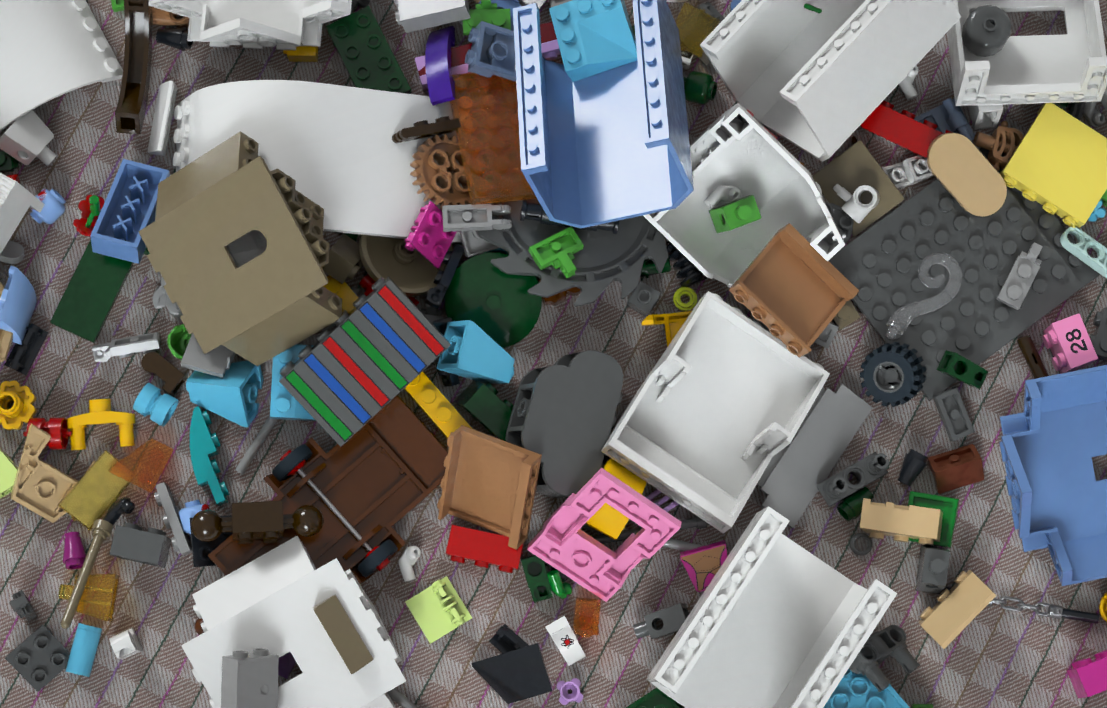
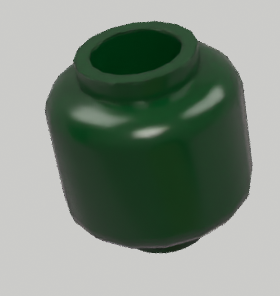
M692 71L688 74L687 78L683 77L685 100L702 105L707 104L710 100H714L717 92V82H714L712 75Z

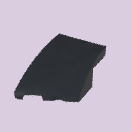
M539 643L471 663L472 667L507 704L553 691Z

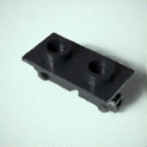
M29 323V326L26 327L27 332L22 345L15 343L4 364L24 375H27L49 333L32 323Z
M506 624L501 626L489 641L502 654L529 646Z

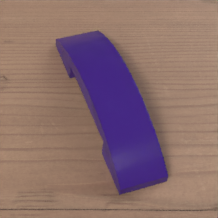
M454 26L432 31L427 39L425 68L429 97L433 106L455 100V81L451 76V47L455 46Z

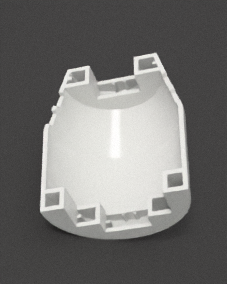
M740 103L735 104L723 113L690 144L693 192L676 209L643 215L706 277L714 278L726 284L728 288L735 283L777 231L789 223L810 242V245L826 261L830 260L845 245L811 173ZM718 186H735L741 191L739 199L754 195L762 218L729 231L716 233L709 213L711 209L706 206L704 201ZM720 201L715 208H717V207H719V206H722V205H725V204L730 203V202H729V201ZM721 214L722 220H723V222L725 223V219H724L723 215ZM744 246H752V247L755 248L754 250H752V249H750V248H746V249H744V250H740V249L743 248Z

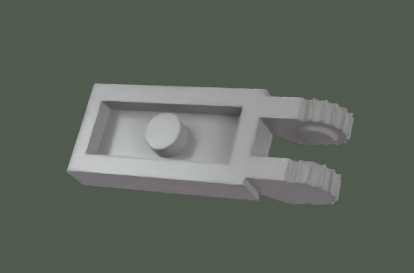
M468 204L442 206L443 232L492 230V228L505 230L512 227L511 220H492V214L498 216L511 213V206Z

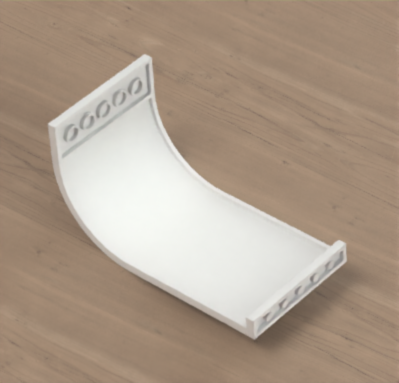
M249 80L212 85L195 91L175 107L174 118L177 120V129H175L173 136L174 143H176L173 166L176 167V172L241 131L259 143L258 157L260 156L264 159L270 171L279 169L296 181L295 190L324 209L323 231L406 239L409 233L412 232L411 227L416 226L414 221L417 219L421 207H424L426 204L428 205L429 201H432L429 199L424 202L425 194H417L420 186L412 184L417 180V177L410 175L415 170V168L410 166V163L415 160L412 155L418 151L417 147L428 138L431 139L434 136L401 143H394L392 136L404 128L414 127L413 124L416 122L427 120L428 124L435 123L437 118L449 116L450 120L459 118L461 128L448 133V139L453 135L456 136L457 143L464 139V147L467 148L471 145V102L451 100L433 106L429 96L295 80ZM459 231L454 236L453 246L456 243L463 246Z

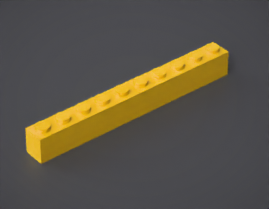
M330 275L327 276L328 284L323 287L342 298V313L345 310L349 313L355 308L353 303L358 299V296L345 282L341 284ZM423 371L404 388L447 439L450 433L455 432L461 425L472 429Z

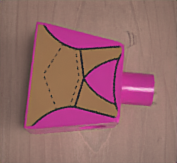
M725 540L680 552L681 561L697 592L706 590L726 560L727 548Z

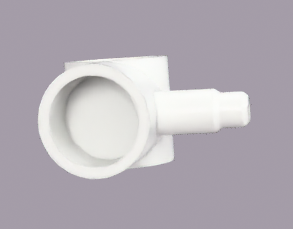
M839 184L833 187L837 195L846 202L841 207L842 210L857 223H860L878 205L880 200L878 191L868 185L859 186L853 195ZM864 191H870L873 196L872 201L864 205L860 200V196Z

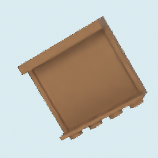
M790 223L777 231L729 288L735 300L744 304L756 320L761 321L769 328V332L774 337L779 338L786 345L790 353L797 355L799 358L812 350L810 346L845 303L854 298L859 292Z
M461 425L455 432L450 433L447 440L449 449L444 460V467H446L445 475L440 484V487L443 489L437 504L439 509L438 519L442 520L447 514L497 532L509 537L508 546L517 550L528 538L542 455Z

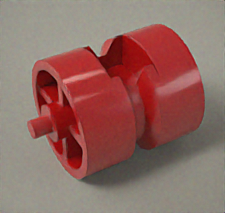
M45 418L29 419L27 432H23V436H27L29 426L32 423L51 435L43 450L47 446L51 450L67 448L69 436H72L73 433L67 429L66 418H50L49 421Z

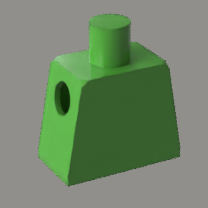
M749 195L709 210L716 233L729 231L762 218L754 195ZM721 214L723 215V217H724V219H725V223H724L723 220H722Z

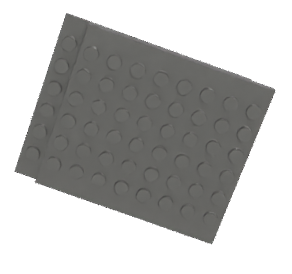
M984 148L978 149L988 159L989 150ZM936 179L828 260L859 290L857 295L851 300L885 344H892L893 342H900V345L908 344L909 350L914 348L918 351L915 354L918 358L922 356L924 361L921 362V366H926V371L923 373L926 376V381L922 383L923 388L921 391L929 401L933 399L932 396L943 392L958 381L937 370L946 350L956 352L979 365L1100 275L1061 245L1060 237L1066 229L1058 218L1046 212L1042 208L1043 205L1037 201L1033 202L1023 197V192L1016 188L1006 186L1007 195L1002 207L992 215L981 217L967 212L940 181ZM1068 234V240L1073 244H1077L1072 236ZM1035 242L1043 246L1037 257L1042 262L1020 309L1016 310L996 300L1016 258L1020 256L1022 251L1028 253L1031 245Z

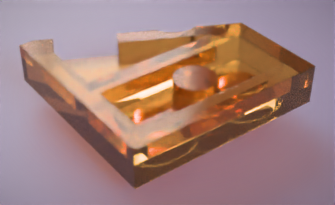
M150 438L113 465L108 472L152 493L174 449Z

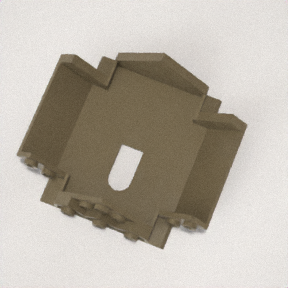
M240 131L158 183L155 221L138 232L150 253L147 257L156 273H161L166 282V285L163 286L172 304L177 303L183 314L180 318L189 334H194L203 353L206 354L223 345L252 364L259 366L335 323L342 316V298L323 287L328 284V278L322 267L329 264L330 246L323 239L324 209L295 190L296 181L279 169L270 171L264 159L260 156L258 157L259 143ZM252 230L261 232L267 241L265 251L237 268L226 246Z

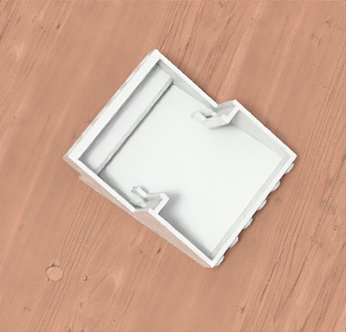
M708 291L698 301L615 423L613 429H611L610 437L601 452L724 534L734 525L772 457L791 443L830 373L824 370L822 365L812 362L804 355L799 358L797 355L790 353L786 345L779 338L774 337L765 330L759 322L752 321L740 309L731 307L719 295Z

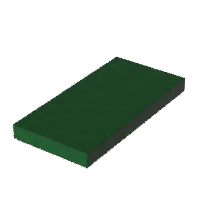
M90 240L50 323L95 344L134 263L94 253Z

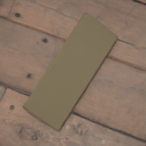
M336 594L313 607L315 614L351 674H354L374 660Z

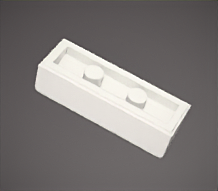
M167 81L159 86L148 146L149 154L166 155L178 89L174 81Z

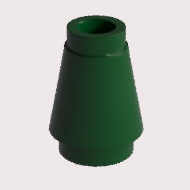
M863 487L841 499L837 510L847 521L856 519L862 512L863 498L872 500L874 496L868 488Z

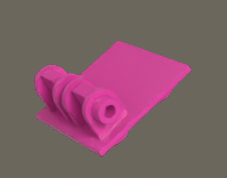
M429 201L428 205L426 204L424 207H421L420 213L414 221L416 226L411 227L412 232L405 239V248L410 251L418 250L429 262L439 269L456 232H443V212L432 201Z

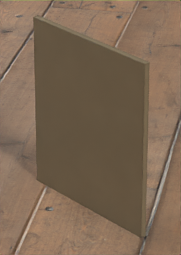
M861 140L812 176L814 181L820 185L822 194L827 201L841 207L846 202L833 190L836 184L844 187L852 195L862 185L871 186L878 191L880 196L878 205L860 223L853 219L852 234L854 237L905 200ZM864 191L860 196V200L864 205L869 204L873 198L870 191Z

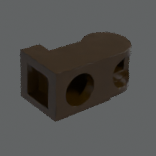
M149 352L142 358L141 364L143 369L148 374L157 375L165 382L162 389L171 396L188 379L181 371L156 352Z

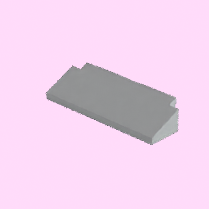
M843 384L839 387L836 394L829 388L826 390L822 388L795 434L793 441L772 457L757 484L761 487L760 491L768 495L760 508L765 509L769 506L790 520L787 526L793 529L818 492L816 486L825 481L873 407Z

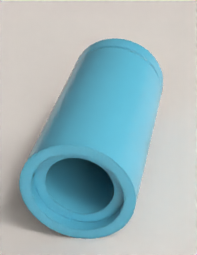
M78 623L66 672L90 677L102 633L101 628Z

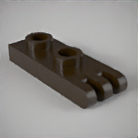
M449 116L437 118L435 123L428 124L427 120L419 121L413 124L414 127L404 128L393 134L392 141L394 143H401L452 133L461 128L459 118L450 120Z

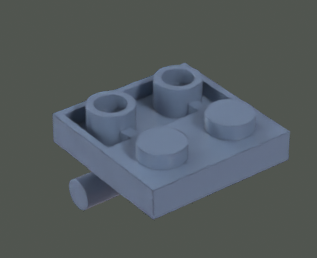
M948 98L942 102V105L914 118V120L923 123L925 119L936 124V130L942 133L949 130L953 133L964 135L973 143L975 134L960 106H955V98Z

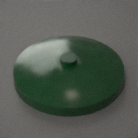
M484 252L466 259L456 268L445 293V310L447 317L452 318V322L471 320L499 346L505 348L521 341L534 328L541 312L542 297L531 295L527 292L538 284L535 276L505 274L490 263L491 259L505 258L509 254L503 252Z

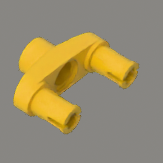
M111 399L89 400V413L67 418V429H70L73 433L70 436L71 450L86 449L84 428L87 425L116 423V425H119L120 447L135 446L133 424H136L135 414L111 411Z

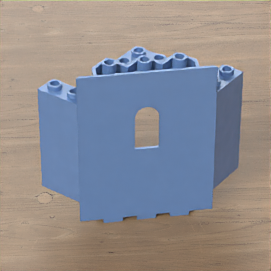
M1107 365L1026 380L1024 412L1000 417L1003 436H1001L1002 442H999L1002 461L1005 462L1008 495L1011 496L1015 530L1019 529L1018 535L1022 539L1023 551L1028 552L1048 548L1062 586L1107 578V479L1096 481L1092 457L1107 454Z

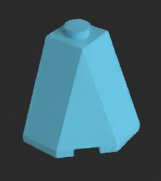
M249 361L231 363L229 369H226L223 378L194 371L186 381V390L189 392L190 401L242 427H249L258 414L259 403H255L258 396V389H262L263 385L261 366H256Z

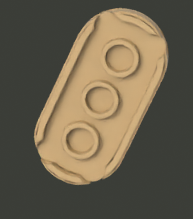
M945 133L939 135L931 142L927 152V164L930 171L967 212L983 217L994 214L1002 207L1007 195L1006 183L997 170L967 137L958 133Z

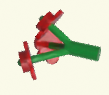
M87 195L85 200L79 202L78 208L82 211V218L80 220L75 219L73 225L77 227V231L80 234L90 237L105 202L102 197Z

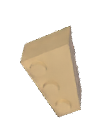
M863 498L860 528L867 534H870L869 538L883 540L884 536H893L894 541L908 542L909 538L919 539V544L933 545V541L940 542L943 512L940 509L913 505H894L892 502H886V504L871 502V499Z

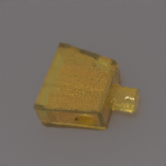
M116 574L90 575L76 612L112 622L119 576ZM79 575L75 576L74 586L60 585L59 599L70 600Z

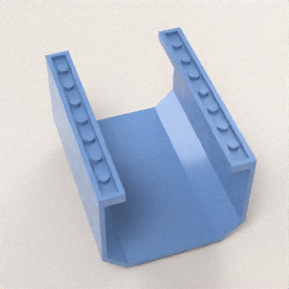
M633 0L637 61L572 82L567 75L563 64L545 60L542 56L540 17L537 4L513 8L521 171L550 221L580 229L676 209L693 192L679 29L666 0Z

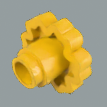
M15 380L1 383L0 425L4 429L19 430L22 428L23 422L28 423L29 419L33 418L36 414L37 409L32 405L36 401V396L28 386L21 387L20 383ZM14 402L12 408L9 409V404Z

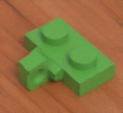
M481 0V4H475L476 9L470 10L471 18L463 20V35H469L471 29L475 28L481 21L511 30L510 9H497V3L491 4V0Z
M570 226L530 246L528 251L540 270L551 265L555 269L560 267L561 272L567 279L575 275L576 267L572 262L575 260L573 254L583 250L584 245L573 227Z

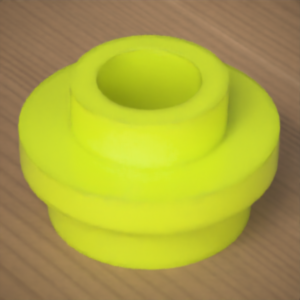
M689 287L679 288L673 296L674 305L681 311L693 309L697 303L696 292ZM686 295L689 297L690 301L688 303H683L681 301V297Z

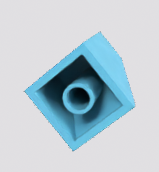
M463 320L447 323L444 336L451 345L440 355L437 365L438 370L485 384H505L510 382L514 375L513 365L515 359L473 321Z

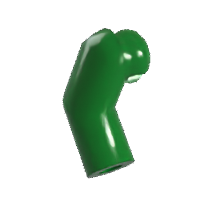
M558 570L547 573L551 589L556 596L564 599L572 593L571 585L567 582H562Z

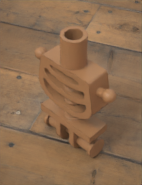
M1002 121L1001 126L997 127L992 136L978 131L975 134L973 144L989 150L987 160L998 172L999 169L1003 170L1009 161L1008 159L1013 155L1023 139V134L1017 129L1009 128L1007 121Z

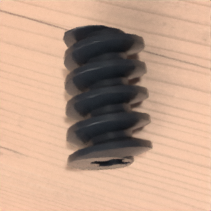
M670 241L666 242L670 243L666 246L667 251L673 252L669 256L670 261H677L674 263L673 269L680 270L676 274L677 278H685L680 283L681 287H689L708 278L703 277V273Z

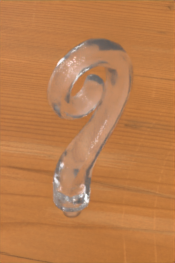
M936 252L922 260L918 268V276L923 285L934 289L944 284L945 276L943 274L938 275L936 278L929 275L928 270L934 264H941L948 269L950 275L949 282L938 295L912 302L899 308L886 323V326L889 328L885 335L887 338L894 340L897 334L903 335L915 317L943 307L956 296L962 282V270L958 261L953 256Z

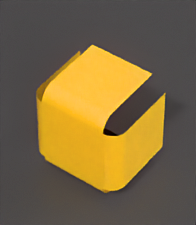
M613 459L606 461L603 467L604 470L642 495L647 483L645 480ZM605 503L585 524L615 540L622 532L629 518Z

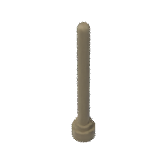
M102 519L94 521L91 529L93 540L61 621V627L64 629L69 628L101 544L111 535L113 525L108 521Z

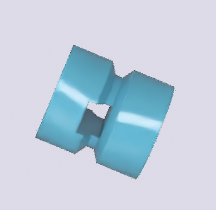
M147 383L137 396L133 410L143 416L150 415V420L163 427L174 414L179 400L168 393L162 395L158 387Z

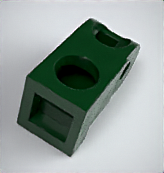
M948 350L945 351L937 368L943 374L949 375L979 390L988 375V371L958 353Z
M536 555L522 558L521 563L533 602L536 603L553 598L544 561Z

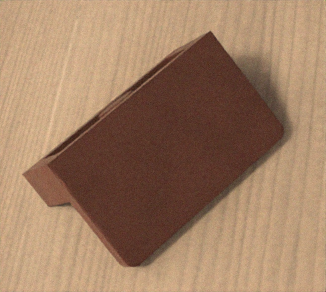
M974 444L934 455L927 459L928 466L935 477L936 489L939 494L984 480L982 458Z

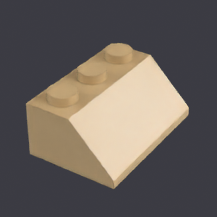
M971 570L967 573L962 571L954 579L956 584L950 590L946 588L937 597L938 603L933 608L928 606L919 616L921 618L919 621L921 627L943 649L997 596Z

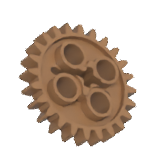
M447 134L441 137L435 135L431 139L428 138L417 147L418 151L412 155L415 160L410 163V166L415 168L410 175L417 177V180L412 184L420 186L417 194L424 193L423 201L426 202L431 199L435 205H440L441 211L444 205L473 204L477 199L472 192V174L480 178L486 173V171L479 169L483 161H476L475 159L479 153L472 154L470 152L472 145L467 148L464 147V139L457 143L455 135L449 139Z

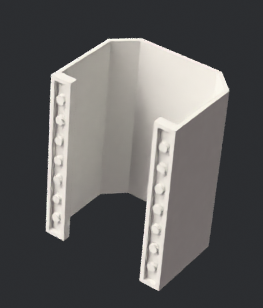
M742 0L707 36L700 46L736 102L754 114L753 117L761 125L823 162L837 151L961 18V15L953 0ZM806 3L821 9L822 12L810 11L805 9L804 5Z
M768 506L755 514L646 680L685 708H823L897 593L877 579H874L870 587L866 589L839 573L783 535L782 532L790 520Z

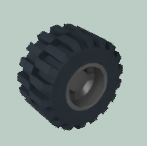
M893 342L892 344L887 343L878 347L865 357L866 361L860 367L864 369L860 372V378H864L861 386L862 388H867L868 391L865 394L868 397L871 395L874 397L872 401L875 403L882 401L881 406L887 407L891 404L892 407L908 402L922 390V383L926 381V376L923 375L926 371V366H921V362L924 360L922 356L918 358L915 355L918 352L916 349L909 350L908 344L900 345V342Z

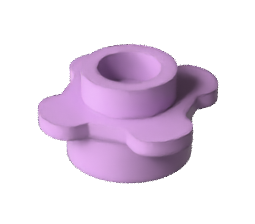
M573 678L569 682L559 681L557 683V689L560 691L559 702L562 705H567L568 702L572 701L577 703L582 701L583 694L580 693L579 686L581 682L579 679ZM569 689L572 690L571 694H568L567 692Z

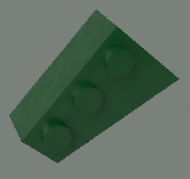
M473 380L454 402L467 410L472 415L471 417L481 423L492 436L506 441V432L514 405L507 399L502 401L496 396L498 391L490 383L484 385Z

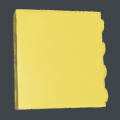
M1044 103L1005 168L999 174L1004 179L1006 186L1023 192V197L1030 201H1037L1043 205L1042 208L1052 215L1057 214L1063 218V222L1072 228H1080L1087 222L1107 189V138L1055 104Z

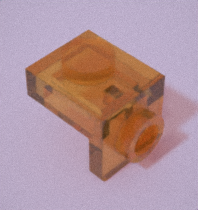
M576 597L573 620L575 634L586 638L599 634L600 599Z

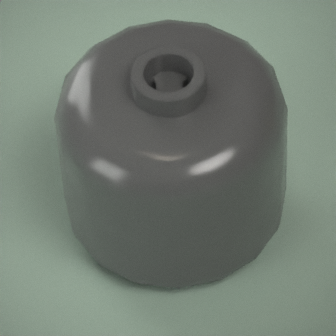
M985 5L976 8L970 13L962 28L964 45L976 56L987 57L995 55L1002 50L1010 37L1012 28L1010 18L1004 10L997 6Z

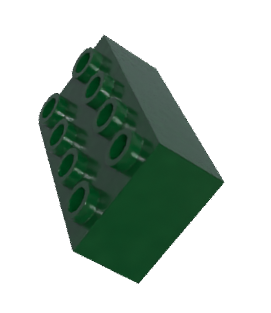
M369 6L326 26L328 35L354 87L412 94L411 88Z

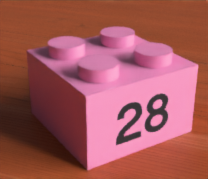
M1080 313L1054 322L1043 331L1042 339L1047 349L1050 348L1053 358H1051L1053 367L1060 374L1084 368L1098 359Z

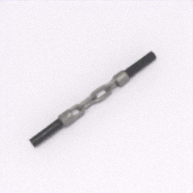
M1004 596L1001 599L994 598L987 605L991 607L993 603L1000 604L1003 609L1016 612L1022 609L1034 610L1039 616L1056 619L1067 618L1098 624L1099 614L1066 609L1060 605L1043 602L1036 603V605L1024 604L1021 599ZM1005 600L1019 602L1017 604L1019 608L1005 606L1007 604ZM1039 606L1048 607L1047 613L1039 612L1041 610Z

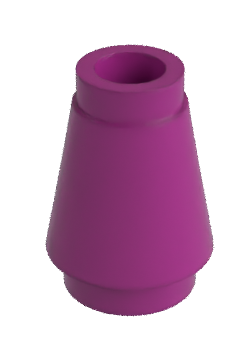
M68 532L65 534L63 563L66 565V569H80L86 558L80 533Z

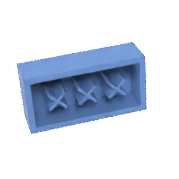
M126 159L122 160L90 235L92 251L94 253L140 264L146 245L138 231L155 221L158 183L170 176L169 170Z

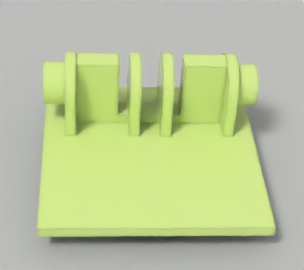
M447 576L437 580L430 587L405 601L430 644L472 619Z

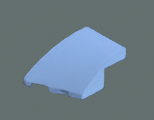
M14 266L9 268V277L0 298V329L12 332V342L22 345L27 332L26 327L29 326L37 303V297L30 281Z

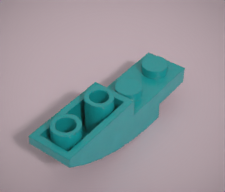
M197 406L193 410L190 426L192 466L198 485L203 487L209 484L216 504L220 506L228 503L226 496L230 495L225 481L220 482L218 473L221 470L217 460L211 459V457L220 454L217 447H220L221 444L216 432L212 434L209 428L212 421L208 411H203Z

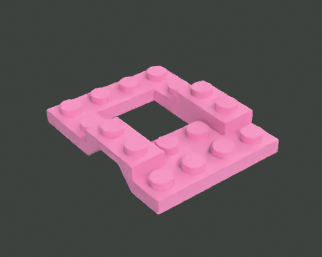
M601 468L577 494L572 493L544 522L543 529L531 540L527 550L607 602L622 587L630 571L642 559H650L681 528L682 522ZM605 503L643 527L636 535L632 533L615 551H612L580 529Z

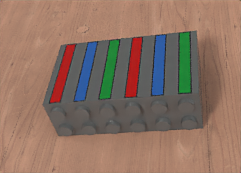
M389 276L386 279L383 277L379 278L371 286L373 291L368 296L362 294L353 303L355 308L348 313L345 310L342 316L335 321L336 325L331 330L327 327L317 336L316 340L318 342L313 347L308 344L299 352V360L295 363L292 361L288 362L280 370L279 382L340 447L451 345L447 338Z

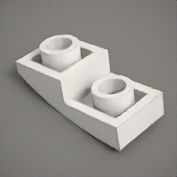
M920 155L905 159L897 164L882 167L897 189L934 176L928 167L927 158Z

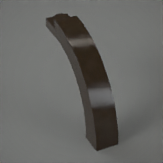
M124 0L125 51L121 90L115 111L116 133L141 134L152 58V7L148 6L149 0Z

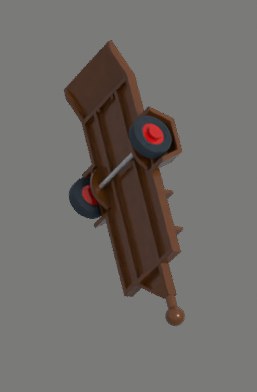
M396 395L341 447L337 444L328 453H325L311 437L305 444L298 446L293 451H287L279 459L280 462L273 469L272 474L263 478L277 494L272 501H282L283 515L293 514L297 508L303 505L317 507L324 518L323 527L319 533L311 537L299 535L294 529H284L283 538H278V542L263 543V539L253 540L251 544H238V540L233 541V536L231 535L213 550L208 557L226 576L298 536L306 547L316 569L337 558L343 570L350 569L359 584H362L377 571L380 572L390 563L389 560L406 544L392 527L441 484V480L445 475L446 467H444V460L448 450L404 401ZM198 618L195 622V630L199 635L204 633L201 627V623L204 622L202 618Z

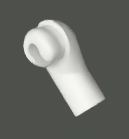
M917 66L899 83L908 101L918 96L912 85L919 72Z
M721 185L708 196L704 203L710 209H714L720 201L732 202L738 200L741 197V191L735 186Z
M417 546L407 547L399 558L398 563L404 582L416 579L413 565L421 555V550Z

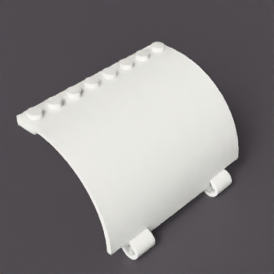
M0 0V132L21 116L58 96L93 83H104L122 78L123 69L86 0Z

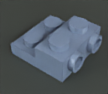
M481 21L475 28L471 29L468 36V41L472 43L471 50L469 49L465 56V63L469 64L468 72L488 78L496 75L516 81L514 31Z

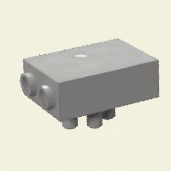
M394 0L395 5H398V11H395L397 23L403 26L406 33L471 18L468 0Z
M257 648L253 649V653L233 651V655L222 656L221 708H277L279 655L269 653L268 649Z

